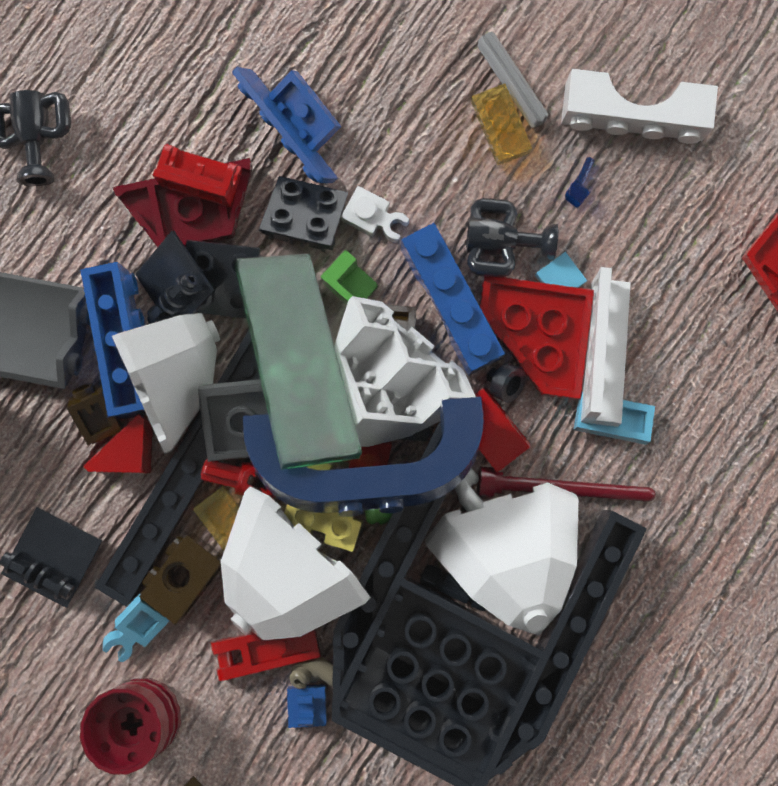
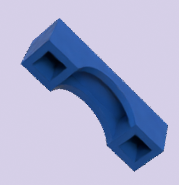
M435 223L401 239V251L415 278L426 290L447 330L451 345L467 375L470 376L500 360L505 353Z

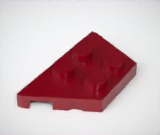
M250 158L226 163L237 164V166H241L243 169L231 207L163 188L155 178L113 187V191L157 247L173 230L185 247L186 240L218 242L232 239L235 236L253 165Z

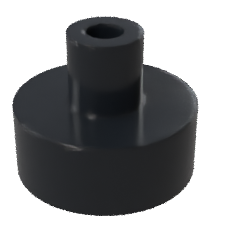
M510 363L503 364L498 369H490L486 377L487 381L491 382L490 392L492 396L505 403L514 401L520 395L526 381L524 370Z

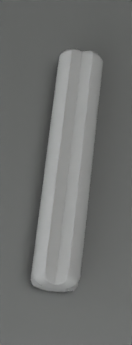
M488 32L478 40L477 46L530 127H538L547 120V111L495 33Z

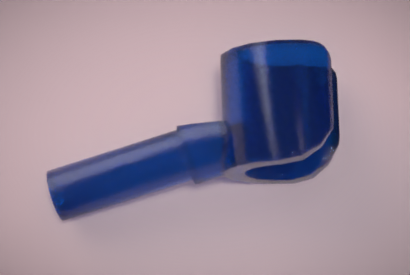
M591 157L586 158L579 175L564 195L565 199L576 208H579L591 193L590 190L583 186L595 162Z

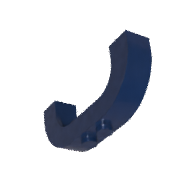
M481 397L441 400L442 440L436 450L428 457L414 463L336 470L311 469L300 464L292 457L288 451L287 426L283 413L243 416V432L246 449L255 472L264 486L274 496L300 510L315 513L338 512L339 516L354 517L363 514V510L379 509L381 513H397L402 511L405 506L428 503L453 490L466 477L475 462L482 437L484 419Z

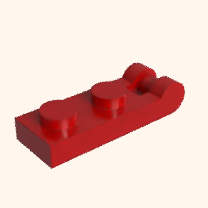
M316 629L300 637L263 640L251 632L248 635L243 634L223 638L210 643L213 655L217 654L219 668L216 669L218 681L229 680L321 657ZM233 650H241L243 662L234 663Z

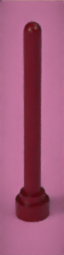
M480 466L478 471L477 495L484 497H494V494H501L502 490L533 493V487L544 483H550L579 497L651 502L656 497L654 489L650 487L503 476V472L497 473L493 467Z

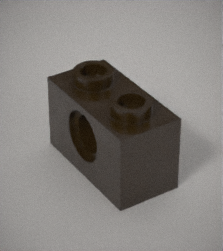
M195 533L187 534L184 538L179 535L165 552L169 556L161 568L156 565L142 582L146 588L139 597L174 625L185 618L221 570L223 555ZM178 565L184 566L189 571L190 579L187 585H180L174 579V570Z

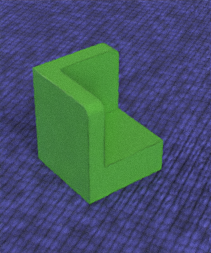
M346 249L321 275L323 285L346 305L352 296L368 299L378 287L377 283L358 267L357 259Z

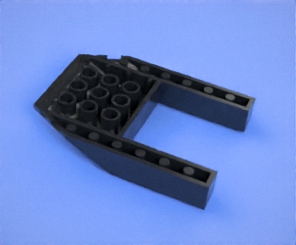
M440 422L420 460L428 457L439 446L442 440ZM446 494L431 502L405 506L402 511L392 513L358 580L371 598L365 604L340 616L333 630L332 721L454 786L488 785L490 779L504 773L513 766L512 763L530 749L534 750L545 741L647 528L614 511L602 509L577 560V567L562 610L543 630L536 644L405 576Z

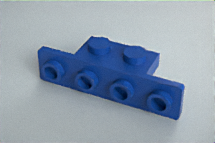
M237 66L232 71V74L239 81V90L258 105L261 109L259 111L261 118L271 127H275L280 133L283 146L290 153L297 155L304 164L303 170L305 174L316 183H334L338 177L317 151L342 126L300 73L291 70L270 92L253 70Z

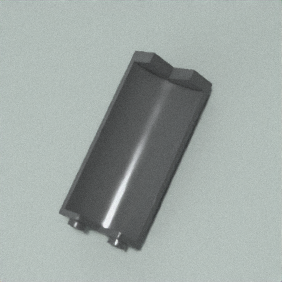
M0 272V377L65 389L72 376H78L83 363L81 352L87 325H91L84 288Z

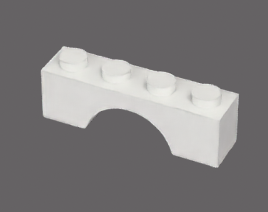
M572 69L565 85L561 124L570 125L572 129L578 131L597 128L605 129L607 133L612 135H624L630 132L642 134L647 139L671 137L678 138L679 142L686 144L698 143L703 141L714 129L718 86L681 82L671 97L664 102L643 106L631 103L620 96L612 85L609 73Z

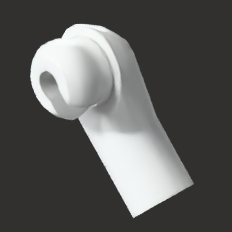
M472 468L466 477L455 487L459 502L467 512L483 508V501L471 488L472 485L479 481V476Z

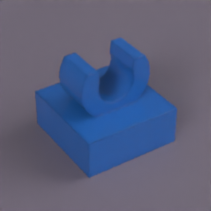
M326 684L307 685L304 689L288 686V728L327 726Z

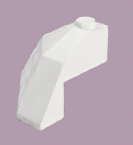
M355 296L349 299L327 367L326 414L337 445L369 447L409 437L441 421V400L476 397L464 370L452 360L449 363L442 361L431 351L434 345L413 327L406 331L394 321L392 317L394 311L380 301Z
M202 313L179 315L112 336L164 454L172 452L200 411L198 386L213 384L217 353L215 343L220 341V336L213 321L206 322Z
M544 483L533 487V493L516 498H512L511 494L482 502L483 508L461 514L459 509L444 514L425 539V543L471 599L508 626L540 635L562 610L577 567L579 499L572 492L550 483Z
M249 487L244 492L221 559L225 604L235 614L230 620L242 633L248 635L252 631L263 640L300 637L365 604L371 597L354 574L340 560L337 562L317 551L321 547V543L299 523L294 527L281 510V506L269 495L252 487Z

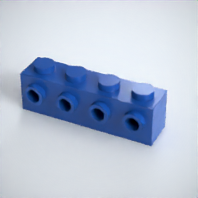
M118 262L80 269L107 415L110 418L119 420L136 417L138 414L146 415L112 338L113 335L145 326L143 313L140 308H136L134 295L139 294L134 273H130Z

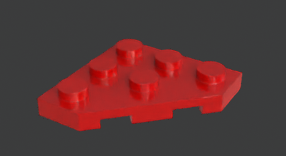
M484 276L480 308L494 334L520 368L524 370L526 376L541 395L573 400L581 399L594 290L505 277Z

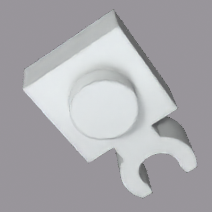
M357 186L341 216V221L372 237L378 228L383 230L385 237L394 243H399L400 235L391 230L392 224L401 223L406 227L409 224V218L403 213H387L390 207L389 201L360 186Z

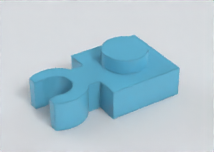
M140 594L115 619V629L117 630L111 631L103 639V651L106 653L114 645L123 646L118 651V660L120 662L126 661L131 656L132 646L136 642L146 647L169 622L166 617L139 597Z

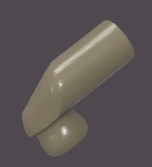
M324 657L298 662L292 667L290 682L297 689H304L307 684L323 680L332 686L333 664Z

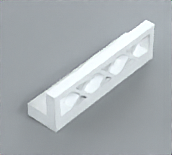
M601 267L591 283V290H594L585 360L581 422L618 427L622 424L631 283L611 280L612 268Z

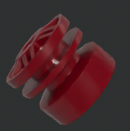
M134 678L98 695L86 708L80 723V742L86 757L96 768L112 775H128L142 769L154 758L162 754L176 739L181 726V709L177 698L164 683L152 678ZM133 716H135L136 719L142 718L143 725L141 724V722L135 723Z

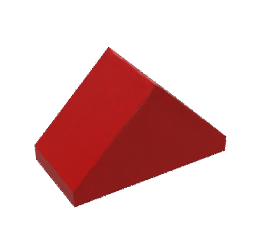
M138 414L83 467L88 472L151 473L153 428L148 416Z

